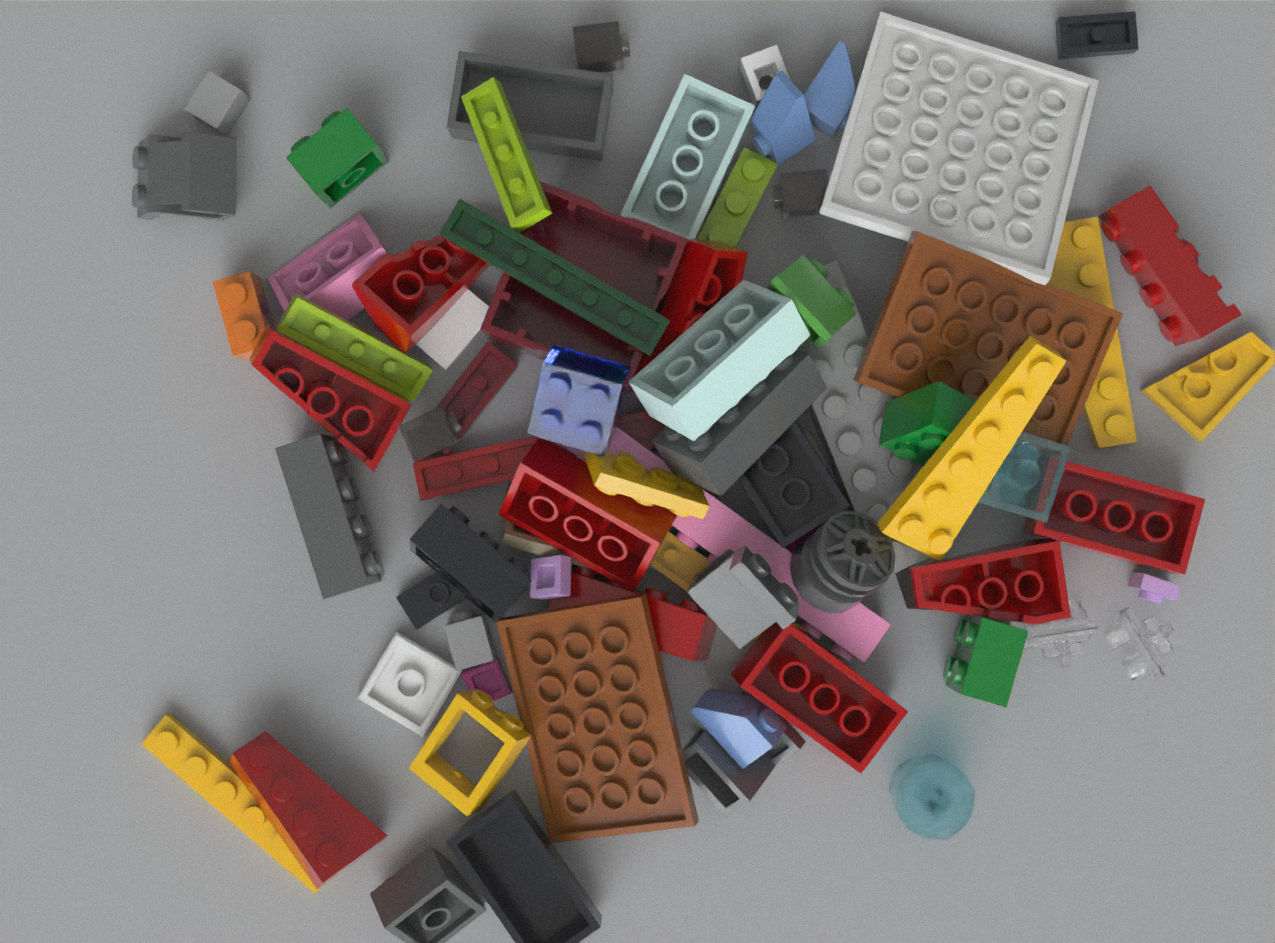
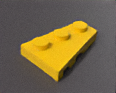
M1251 331L1141 390V392L1197 442H1201L1275 364V352Z
M590 435L587 436L582 449L593 484L600 491L608 495H617L619 493L632 497L636 502L644 506H653L655 504L665 507L681 517H688L689 515L701 519L705 517L710 505L702 487L660 467H654L649 471L634 460V455L620 450L618 456L599 448L601 440Z

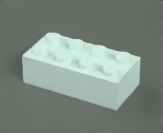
M684 74L620 216L636 218L684 238L697 240L748 128L755 105Z
M742 280L629 381V384L650 417L695 441L700 435L706 433L730 408L736 406L744 395L764 380L787 356L793 354L798 346L810 336V333L792 299L749 281Z

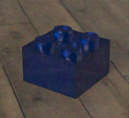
M553 345L542 364L527 435L605 457L615 435L631 366Z

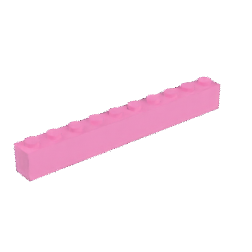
M576 397L547 435L553 440V444L585 462L586 459L582 447L587 436L590 435L601 440L599 448L618 456L620 450L634 455V460L649 471L654 467H660L671 472L665 461ZM705 490L703 492L710 507L703 519L691 515L688 517L677 515L672 525L679 530L676 538L692 550H695L700 545L711 554L706 559L709 562L714 561L726 550L731 549L733 552H736L742 546H746L753 554H760L767 561L771 568V574L780 584L786 583L797 595L799 603L797 616L804 620L800 627L818 640L823 634L835 642L831 649L848 662H851L856 657L864 663L891 626V624L860 602L843 613H826L812 607L800 596L793 584L790 572L792 553L782 548L780 544Z

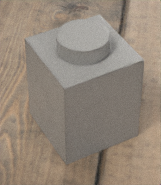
M208 70L184 110L196 120L227 137L250 99L241 90L243 84L226 72H223L219 77Z
M474 609L452 615L453 622L446 624L444 629L456 671L494 661L497 655L485 613L475 615Z

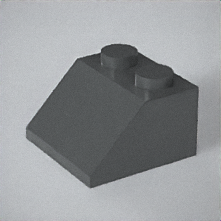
M432 846L417 855L414 860L386 879L383 884L370 893L384 928L405 943H445L486 911L482 901L452 862Z

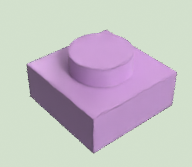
M556 555L531 559L532 581L530 583V598L544 600L570 596L571 557Z
M1138 572L1132 573L1128 584L1129 587L1140 590L1139 598L1160 605L1163 599L1177 601L1181 589L1179 585Z

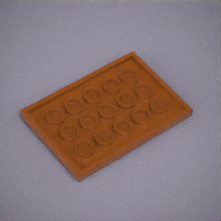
M912 231L853 380L896 397L940 381L977 401L1028 337L1032 336L1059 352L1066 362L1016 441L1063 458L1123 313L1051 284L1042 285L991 260L918 231Z
M646 593L503 617L496 621L519 717L524 724L523 729L532 735L526 745L550 843L694 827L698 823L699 818Z

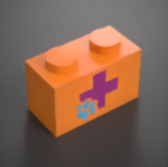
M251 271L212 281L232 356L242 360L250 359L267 325L274 326L262 280Z

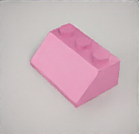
M359 212L267 279L284 311H286L294 295L297 293L341 318L349 320L365 310L352 288V283L379 258L390 253Z

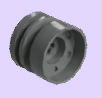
M841 511L828 518L815 533H812L798 546L792 554L790 572L793 584L800 596L812 607L826 613H843L856 606L869 593L875 591L877 587L888 580L894 571L896 556L891 539L881 532L873 518L857 511Z

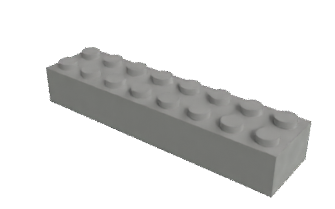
M835 260L823 265L828 273L825 279L835 290L839 287L842 288L852 298L838 261ZM854 305L852 309L857 314L818 350L808 339L800 344L797 350L810 354L827 386V389L807 409L838 486L850 503L848 509L849 511L865 514L878 523L922 468L911 460L896 457L894 452L879 445L885 403L893 400L891 394L853 380L869 341L856 305ZM889 536L896 556L892 574L932 558Z

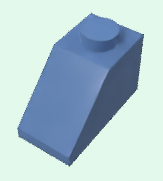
M840 40L804 94L812 126L830 138L834 136L838 128L844 132L856 93L847 47Z
M780 71L774 76L750 119L755 135L752 137L753 144L763 157L769 154L778 166L816 141L803 93L783 71Z
M711 688L702 695L690 710L742 769L773 748L787 728L780 720L778 714L757 698Z

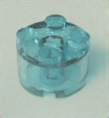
M923 754L912 759L909 758L897 767L891 777L889 794L892 807L904 825L916 835L927 839L948 840L969 821L974 808V789L966 775L947 759L935 754ZM927 791L938 794L934 801H927L924 795Z

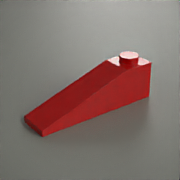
M439 235L425 242L420 240L412 244L411 248L393 256L388 254L379 258L352 283V288L377 329L406 354L438 323L490 264Z
M1035 538L910 567L915 605L919 608L1034 625L1071 618L1060 540Z

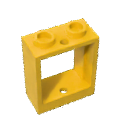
M478 689L457 693L409 767L412 772L466 816L472 815L485 807L532 736L523 729L524 724L520 719L510 713H503L493 705L494 700L491 696ZM464 712L468 713L504 742V745L477 785L438 754Z

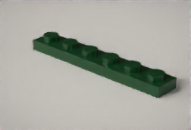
M462 199L458 200L439 233L450 242L649 357L670 324L669 319Z

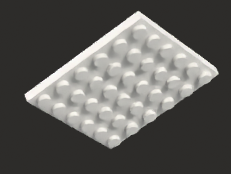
M880 12L819 214L907 242L912 231H918L991 260L1036 283L1046 285L1051 279L1099 80Z

